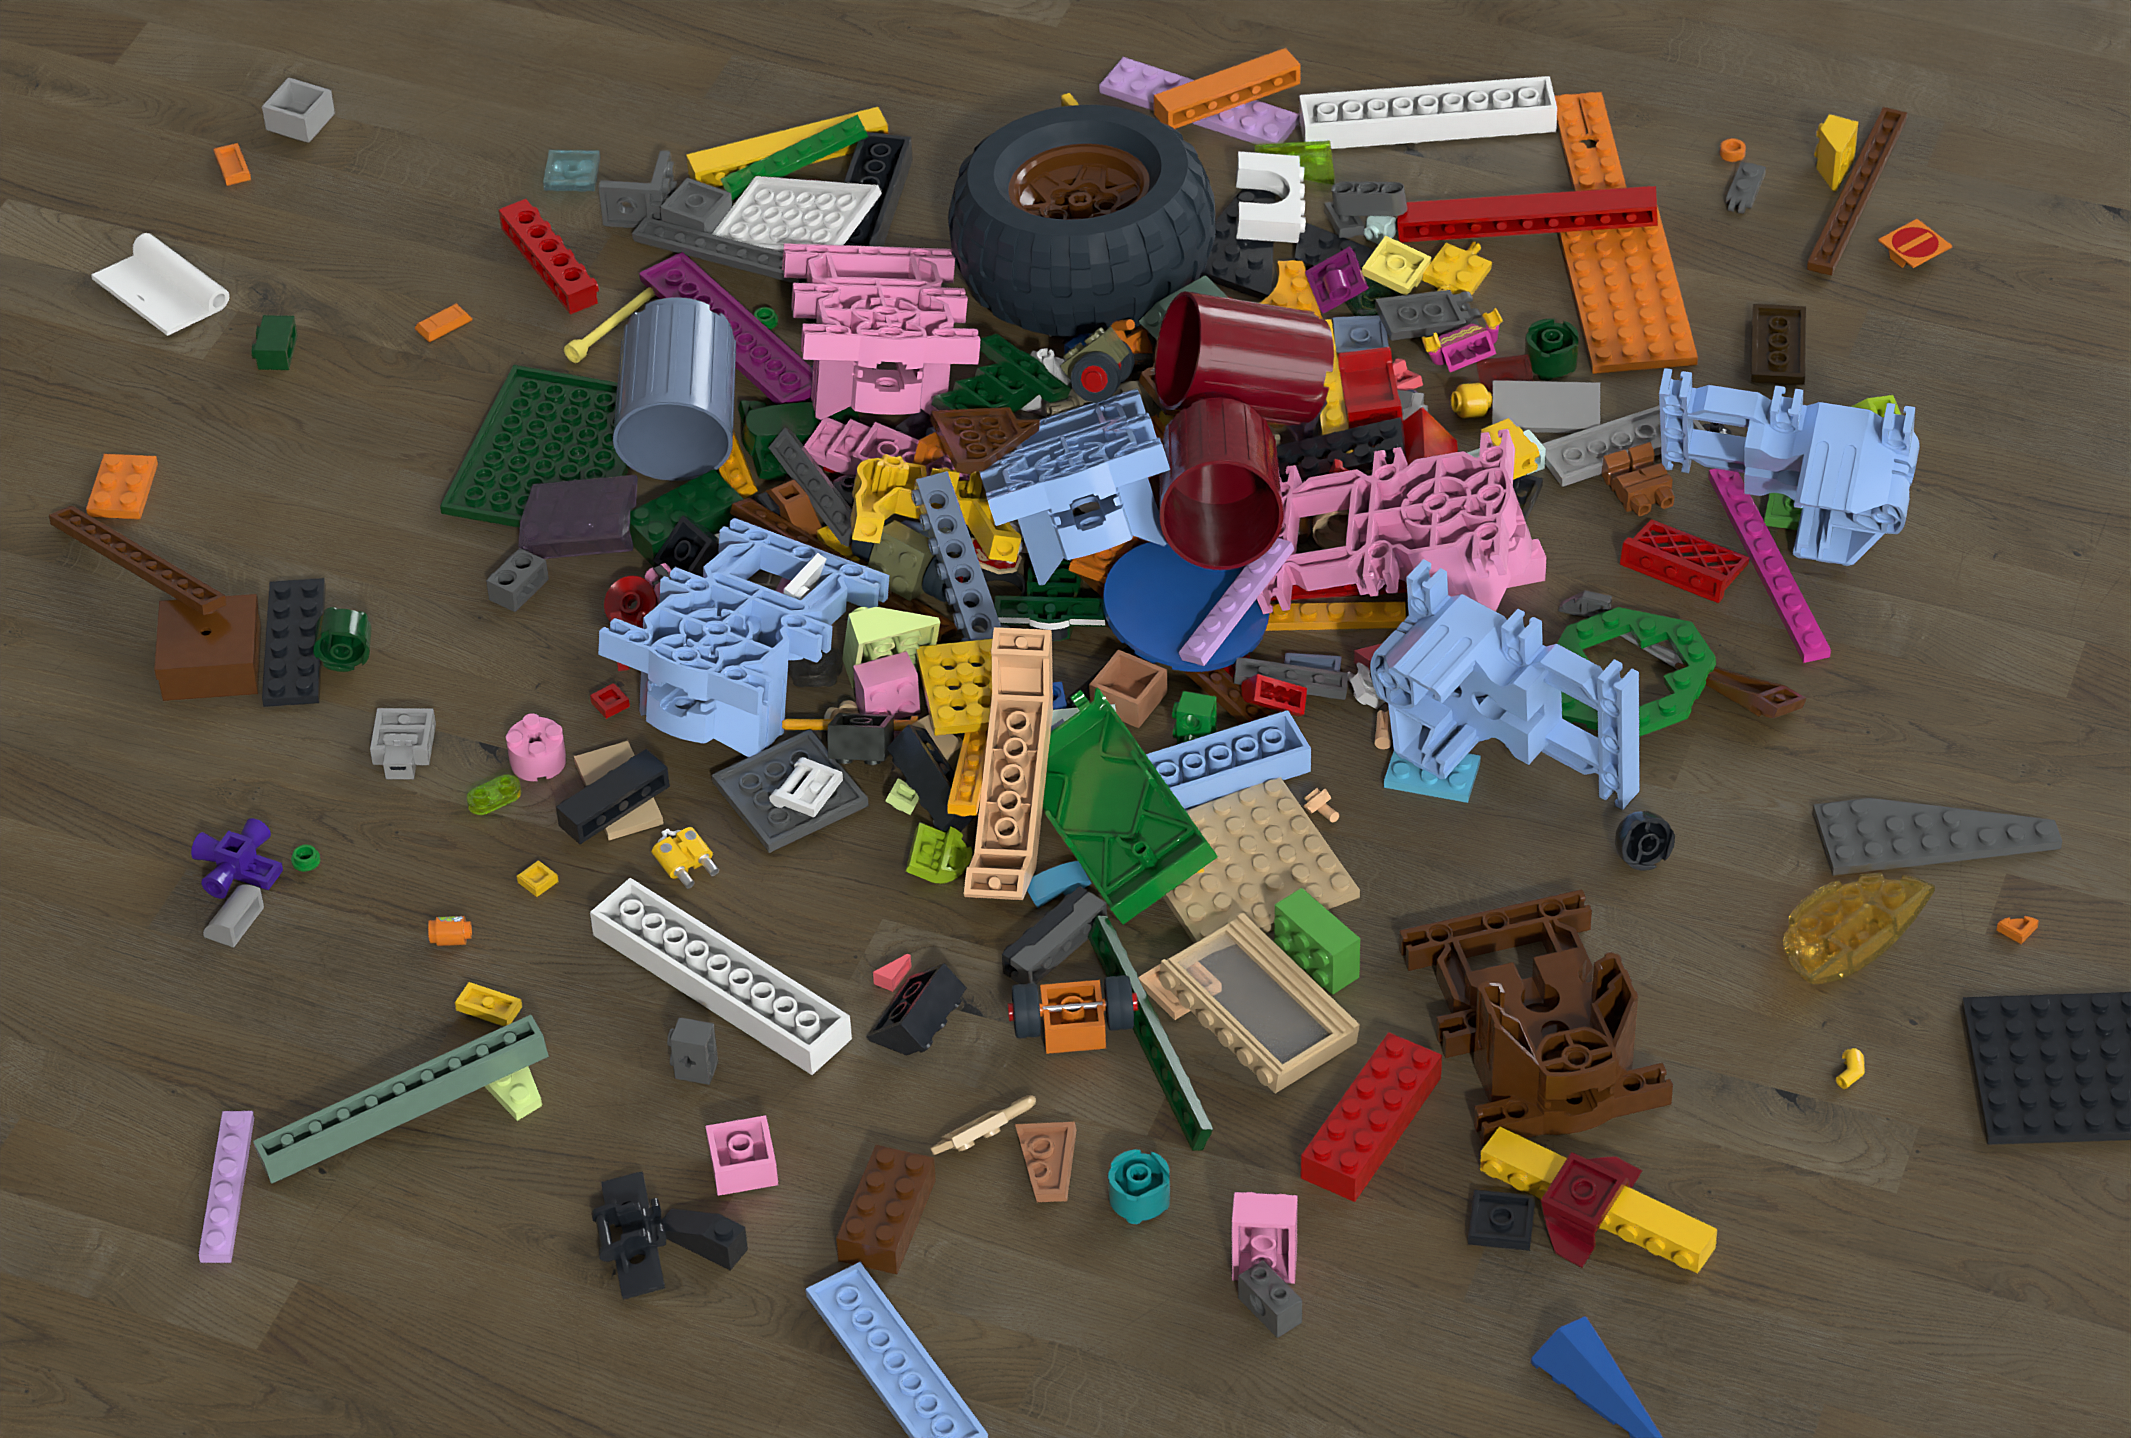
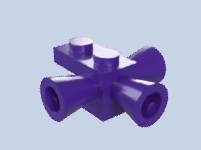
M250 818L246 821L241 834L228 831L220 842L204 832L197 835L191 849L192 858L194 860L213 861L217 864V867L201 881L202 887L211 896L219 899L225 898L233 879L269 890L283 871L281 862L256 854V849L271 837L269 828L263 822Z

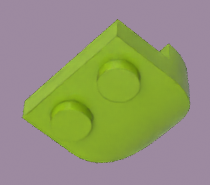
M919 823L915 830L905 872L933 883L943 884L951 882L958 878L970 864L972 848L971 846L967 847L962 840L963 834L951 826L947 833Z

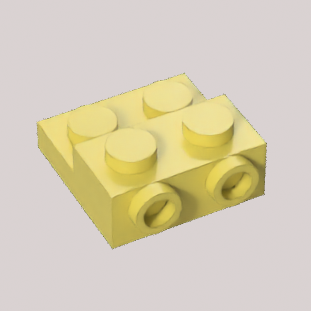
M1385 236L1362 267V273L1369 279L1403 295H1408L1414 286L1417 287L1422 281L1423 273L1430 265L1431 257Z

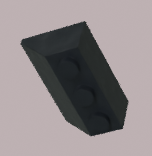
M944 963L909 976L866 1038L870 1042L906 1056L918 1051L920 1053L926 1051L932 1045V1037L947 1024L948 1020L946 1017L961 1004V996L967 987Z

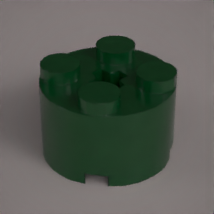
M1550 318L1533 323L1529 327L1525 339V364L1528 369L1537 374L1539 379L1543 381H1550L1554 377H1561L1574 372L1578 361L1579 334L1577 329L1569 322L1563 321V324L1555 323V319Z
M329 607L324 610V614L319 617L316 623L313 650L314 656L323 662L324 667L333 671L349 672L354 670L355 666L361 663L363 666L368 661L372 628L367 614L362 611L337 609L335 607Z

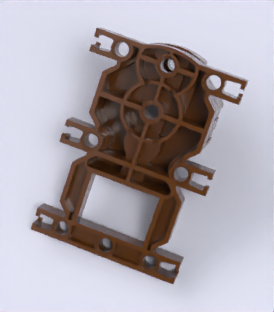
M1582 889L1400 930L1399 951L1401 956L1406 955L1405 965L1408 971L1437 965L1436 979L1451 1014L1438 1016L1436 1021V1038L1439 1043H1443L1444 1057L1449 1058L1475 1052L1474 1068L1489 1100V1103L1475 1106L1474 1127L1476 1132L1481 1131L1480 1141L1483 1148L1499 1126L1525 1139L1543 1134H1572L1592 1129L1612 1118L1663 1107L1672 1103L1673 1084L1671 1079L1665 1080L1666 1069L1663 1063L1632 1070L1638 993L1632 986V980L1627 970L1623 967L1620 955L1613 952L1605 953V957L1594 962L1593 968L1578 935L1579 932L1591 930L1592 909L1589 904L1584 905L1586 897ZM1542 941L1547 952L1546 955L1533 957L1532 977L1526 979L1520 978L1514 962L1471 971L1466 959Z

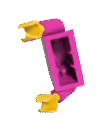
M1494 308L1491 313L1487 314L1485 312L1482 315L1486 322V328L1476 324H1469L1438 337L1437 333H1433L1434 335L1428 338L1422 337L1425 350L1429 353L1432 362L1435 365H1443L1446 362L1449 372L1495 355L1496 351L1493 344L1498 340L1499 324L1503 322L1498 310Z

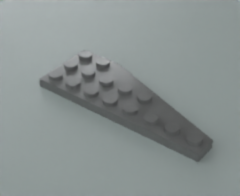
M1876 798L1813 804L1814 819L1833 876L2061 849L2062 839L2056 822L2051 819Z

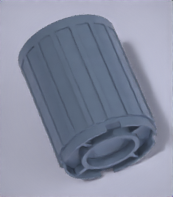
M679 297L655 300L646 304V308L642 312H634L624 327L623 339L621 340L613 443L618 456L625 464L633 470L652 478L668 481L692 480L713 469L716 471L727 461L731 454L736 340L726 317L722 313L718 315L710 311V305L704 302Z

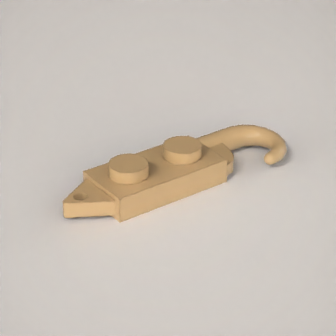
M1028 1095L1014 1101L1006 1109L990 1111L942 1136V1140L931 1148L933 1155L948 1149L963 1151L975 1144L973 1140L981 1136L987 1138L1001 1131L1000 1126L1031 1109L1036 1103L1035 1096Z

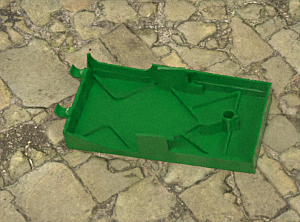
M1097 687L1095 689L1094 701L1091 703L1081 690L1072 695L1070 698L1079 709V712L1051 731L1043 809L1112 912L1124 925L1218 858V856Z

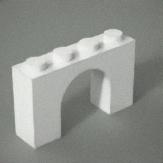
M1238 152L1236 188L1271 191L1279 195L1283 200L1273 204L1239 202L1236 220L1237 239L1298 243L1299 234L1305 231V217H1301L1304 216L1305 200H1300L1304 198L1305 185L1300 183L1303 182L1304 167H1300L1299 156Z

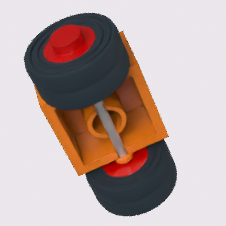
M1126 975L1105 978V998H1102L1100 980L1040 985L1041 1004H1039L1037 985L1029 983L1013 985L1011 988L1012 1003H1008L1009 1021H1014L1016 1038L1041 1036L1040 1017L1042 1016L1046 1054L1106 1049L1104 1011H1106L1107 1025L1111 1031L1132 1029L1134 1026V1011H1138L1137 994L1132 993L1131 981L1129 976Z

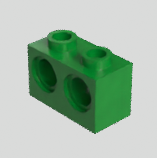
M1183 691L1180 702H1175L1172 718L1176 719L1173 728V738L1177 739V745L1217 732V702L1215 696Z

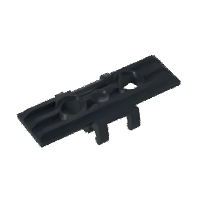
M643 1171L601 1182L605 1205L595 1208L591 1213L592 1220L597 1225L601 1247L598 1254L602 1261L609 1262L615 1260L623 1300L665 1289L658 1247L667 1245L666 1233L662 1224L659 1200L652 1198V1207L649 1205ZM612 1224L615 1225V1228L621 1226L623 1232L621 1240L612 1243L609 1227ZM642 1254L646 1256L639 1264L630 1263L632 1257Z

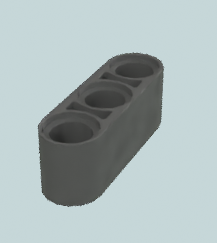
M1344 181L1334 184L1331 189L1334 210L1338 215L1399 216L1407 211L1405 188L1400 182Z

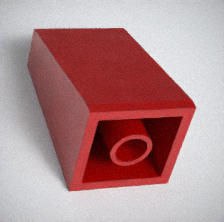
M1423 407L1402 421L1406 462L1408 465L1416 459L1458 452L1457 440Z

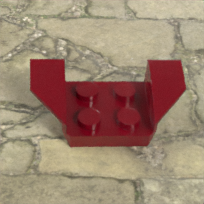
M1571 1152L1541 1199L1544 1219L1555 1254L1583 1268L1596 1247L1595 1233L1623 1188L1627 1186L1632 1189L1642 1170L1617 1156L1586 1159Z

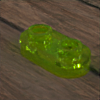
M502 775L473 788L467 794L468 809L474 814L485 815L516 801L521 795L519 779L513 775Z

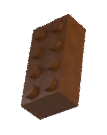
M875 1145L836 1237L839 1262L853 1265L860 1262L866 1268L898 1274L936 1182L934 1157Z

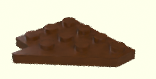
M1010 407L931 411V422L955 471L963 474L986 470L1038 432L1040 426L1039 419L1016 420Z

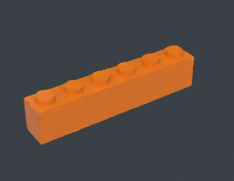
M1284 48L1154 95V115L1161 123L1169 125L1174 129L1299 85L1300 63Z

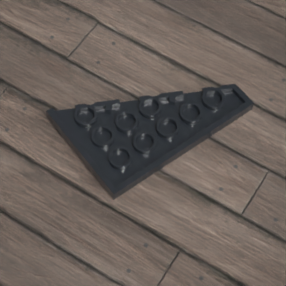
M1241 189L1215 221L1214 243L1210 256L1207 258L1205 271L1200 274V278L1206 275L1215 284L1261 300L1266 299L1272 293L1274 241L1237 239L1236 220L1239 202L1273 204L1276 198L1275 193L1260 189Z

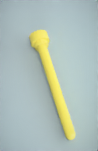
M649 287L582 340H572L564 347L567 358L574 363H578L585 358L591 345L655 296L652 288Z

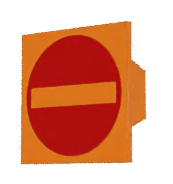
M1918 219L1878 239L1881 244L1889 249L1890 259L1902 268H1904L1906 263L1915 268L1952 248L1950 243Z

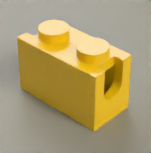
M1509 418L1481 429V433L1489 432L1493 446L1501 444L1502 437H1498V431L1508 429L1515 447L1513 480L1537 470L1538 465L1535 462V458H1538L1540 455L1537 445L1531 442L1524 435L1522 429L1516 426Z

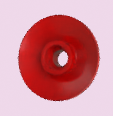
M626 576L617 580L607 591L604 600L605 614L610 622V613L621 612L622 621L637 626V616L641 611H646L648 614L657 605V597L653 586L646 579L639 576ZM637 601V606L631 609V604Z

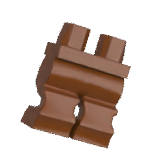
M1651 442L1628 448V453L1625 449L1603 456L1601 475L1606 485H1610L1612 491L1616 492L1626 512L1634 510L1639 517L1648 514L1654 503H1658L1663 509L1674 505L1673 479L1667 473L1662 463L1654 465L1655 454Z

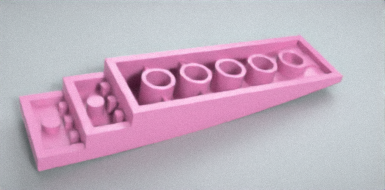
M826 417L821 421L804 447L818 465L844 475H856L858 465L862 461L871 458H881L885 454L894 457L901 456L904 462L913 463L919 440L877 422L870 428L852 419L845 425ZM947 454L935 462L926 465L927 476H931L932 468L940 469L946 467L951 471L954 470ZM960 473L958 481L969 480L970 474Z

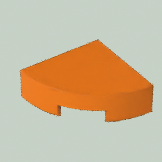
M2024 916V919H2010L2008 917L1997 924L1996 931L2022 944L2038 928L2039 920Z

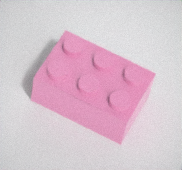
M1234 1192L1232 1280L1238 1281V1275L1264 1260L1285 1283L1295 1284L1297 1196Z

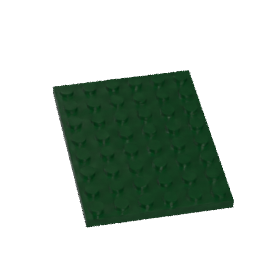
M513 365L440 505L441 514L595 541L630 469L618 456L613 443L618 382Z

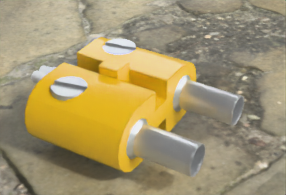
M693 827L670 831L669 829L662 831L663 837L652 848L653 856L672 879L679 878L687 889L691 888L695 883L688 874V868L693 867L696 869L703 865L711 876H715L719 872V869L711 860L713 852ZM667 834L671 836L676 835V837L672 839L670 836L667 837Z

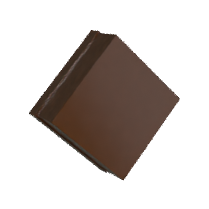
M257 594L225 596L227 605L216 609L214 613L205 615L179 600L159 601L154 671L156 680L159 681L163 701L258 694L261 622L258 613Z

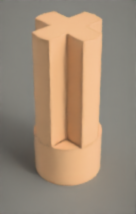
M1380 710L1377 712L1375 746L1379 749H1388L1392 745L1389 710L1387 712Z

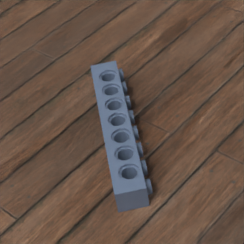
M948 471L916 479L914 490L911 491L913 503L915 506L920 507L922 513L920 515V523L924 531L928 530L930 539H928L929 549L932 556L936 555L939 563L936 565L937 573L940 580H945L947 586L945 596L948 604H953L956 613L953 614L954 623L957 630H962L964 636L962 642L993 639L994 627H1002ZM939 503L943 508L935 509L930 504ZM946 527L951 532L945 534L940 532L939 528ZM956 552L960 557L951 558L947 553ZM962 576L965 577L968 580V582L960 583L955 578ZM972 601L977 606L974 608H969L964 604V602ZM981 626L985 631L978 633L972 627ZM971 663L973 667L982 666L980 663Z

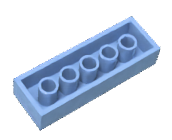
M1288 710L1146 754L1185 810L1280 777L1282 780H1286L1311 772V747Z

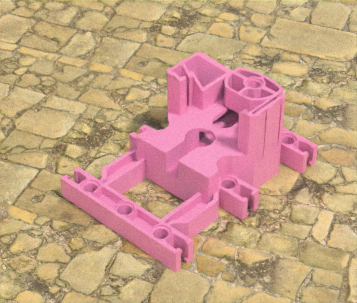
M813 244L783 245L782 270L784 271V278H807V283H793L791 302L793 318H817L816 324H802L801 337L803 359L814 360L811 400H813L815 418L822 420L850 406L854 411L864 413L899 415L919 413L920 409L931 415V411L937 410L931 405L934 396L948 392L950 364H978L980 350L978 330L953 328L954 323L966 322L968 298L965 295V289L941 288V283H953L955 257H953L951 249ZM881 361L895 362L897 370H877L872 368H876L877 364H881Z
M1508 429L1498 431V437H1502L1499 446H1493L1489 432L1481 433L1479 457L1476 458L1462 451L1416 459L1408 465L1401 447L1393 448L1395 455L1393 464H1387L1385 460L1386 452L1384 450L1375 451L1371 476H1367L1359 470H1351L1310 477L1302 483L1296 465L1286 467V474H1289L1288 481L1282 482L1280 478L1284 516L1278 538L1291 541L1295 550L1257 597L1263 614L1273 612V606L1270 605V600L1273 596L1277 597L1282 611L1290 610L1293 585H1298L1306 591L1356 584L1360 595L1370 594V596H1377L1378 590L1386 584L1387 593L1398 592L1399 579L1407 583L1406 577L1423 559L1431 563V569L1429 570L1430 578L1440 568L1447 571L1449 596L1453 597L1463 594L1496 612L1511 578L1525 573L1532 553L1531 535L1513 488L1515 447ZM1349 509L1346 546L1296 554L1299 520L1301 517Z

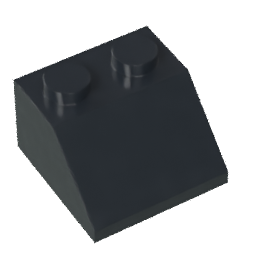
M683 515L653 561L659 566L660 564H667L671 570L677 567L703 577L704 566L719 554V538L705 526Z

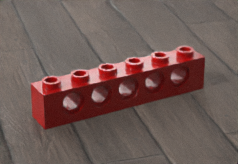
M527 199L498 209L503 232L570 315L598 304L597 292H599V287L593 277H589L584 265L576 261L572 250L567 249L561 237L554 234L549 222L541 218L537 207H532Z

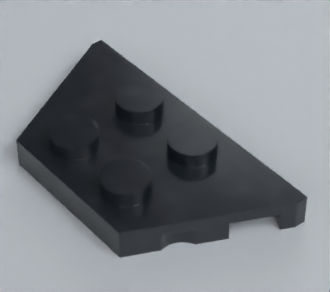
M1305 222V231L1299 234L1295 261H1303L1305 269L1308 270L1350 246L1362 270V267L1375 250L1344 237L1339 238L1334 233Z

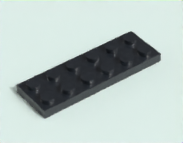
M324 578L269 582L262 690L263 707L316 704L320 702L322 661L319 658L316 659L313 650L316 623L319 617L324 614L326 585Z

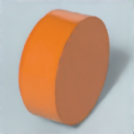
M1727 139L1721 143L1720 156L1724 160L1737 162L1745 157L1746 146L1742 141Z

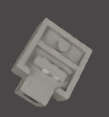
M377 708L370 752L373 765L384 766L386 779H414L416 765H429L436 727L434 710Z

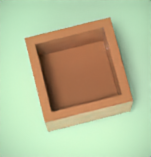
M1118 650L1089 684L1090 703L1094 701L1095 689L1098 687L1110 705L1115 704L1116 713L1121 720L1139 728L1167 694V669Z

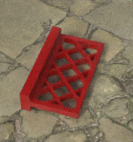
M1651 519L1633 539L1628 537L1623 542L1620 565L1719 603L1724 597L1726 588L1749 564L1750 557ZM1653 530L1663 535L1652 536L1650 532ZM1675 542H1684V543H1687V544H1686V545H1676ZM1668 543L1669 546L1658 547L1657 544ZM1707 551L1712 554L1701 555L1700 552ZM1692 552L1694 556L1683 557L1681 553ZM1725 561H1733L1737 564L1726 565ZM1717 562L1718 565L1707 566L1706 563Z

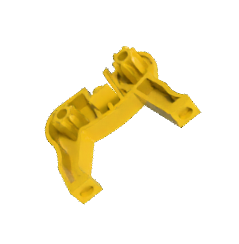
M888 454L883 455L881 458H871L862 461L858 465L852 491L854 498L850 518L852 540L880 544L884 521L894 513L920 519L922 513L920 507L914 505L911 491L914 490L916 479L927 477L926 466L907 463L903 461L901 456L894 457ZM946 467L940 469L932 468L931 475L948 471L965 523L989 559L1016 562L1021 534L1013 529L1010 522L998 526L995 525L980 472L971 473L969 480L958 481L960 472H956L955 469L951 471ZM939 503L930 504L935 509L943 508Z

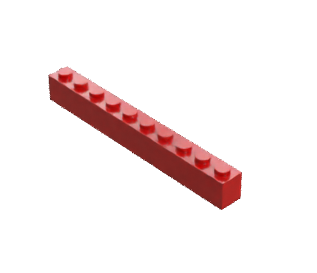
M1656 186L1407 202V211L1397 216L1399 242L1658 226Z

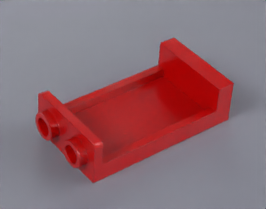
M1383 347L1339 353L1338 363L1349 429L1399 417L1403 421L1402 405L1398 396L1391 348Z

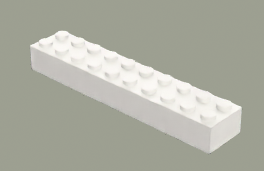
M1550 76L1300 95L1299 119L1305 151L1556 132L1557 105Z
M629 878L590 912L593 935L811 1075L852 1039L850 1016L632 878Z

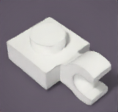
M1358 662L1356 664L1358 673L1355 675L1348 672V681L1353 686L1354 696L1361 704H1368L1378 709L1385 702L1376 694L1370 678L1369 668Z

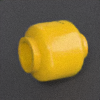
M1481 383L1461 384L1451 395L1452 410L1457 412L1458 416L1463 419L1483 417L1486 415L1488 408L1492 406V394L1487 392L1486 387Z

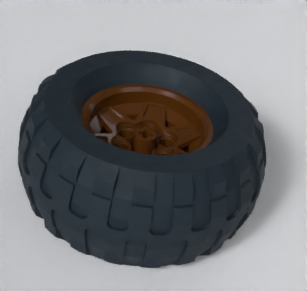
M1072 105L1042 110L1014 120L984 138L974 147V153L966 157L962 162L948 210L952 255L955 257V262L968 287L971 289L975 300L981 306L991 309L992 314L1002 321L1032 332L1060 337L1092 334L1101 327L1105 331L1116 320L1132 319L1135 322V327L1140 326L1141 324L1138 321L1158 301L1200 279V274L1205 271L1207 258L1210 256L1216 232L1214 194L1205 169L1192 144L1184 141L1182 134L1176 129L1157 121L1153 117L1125 108L1104 105Z

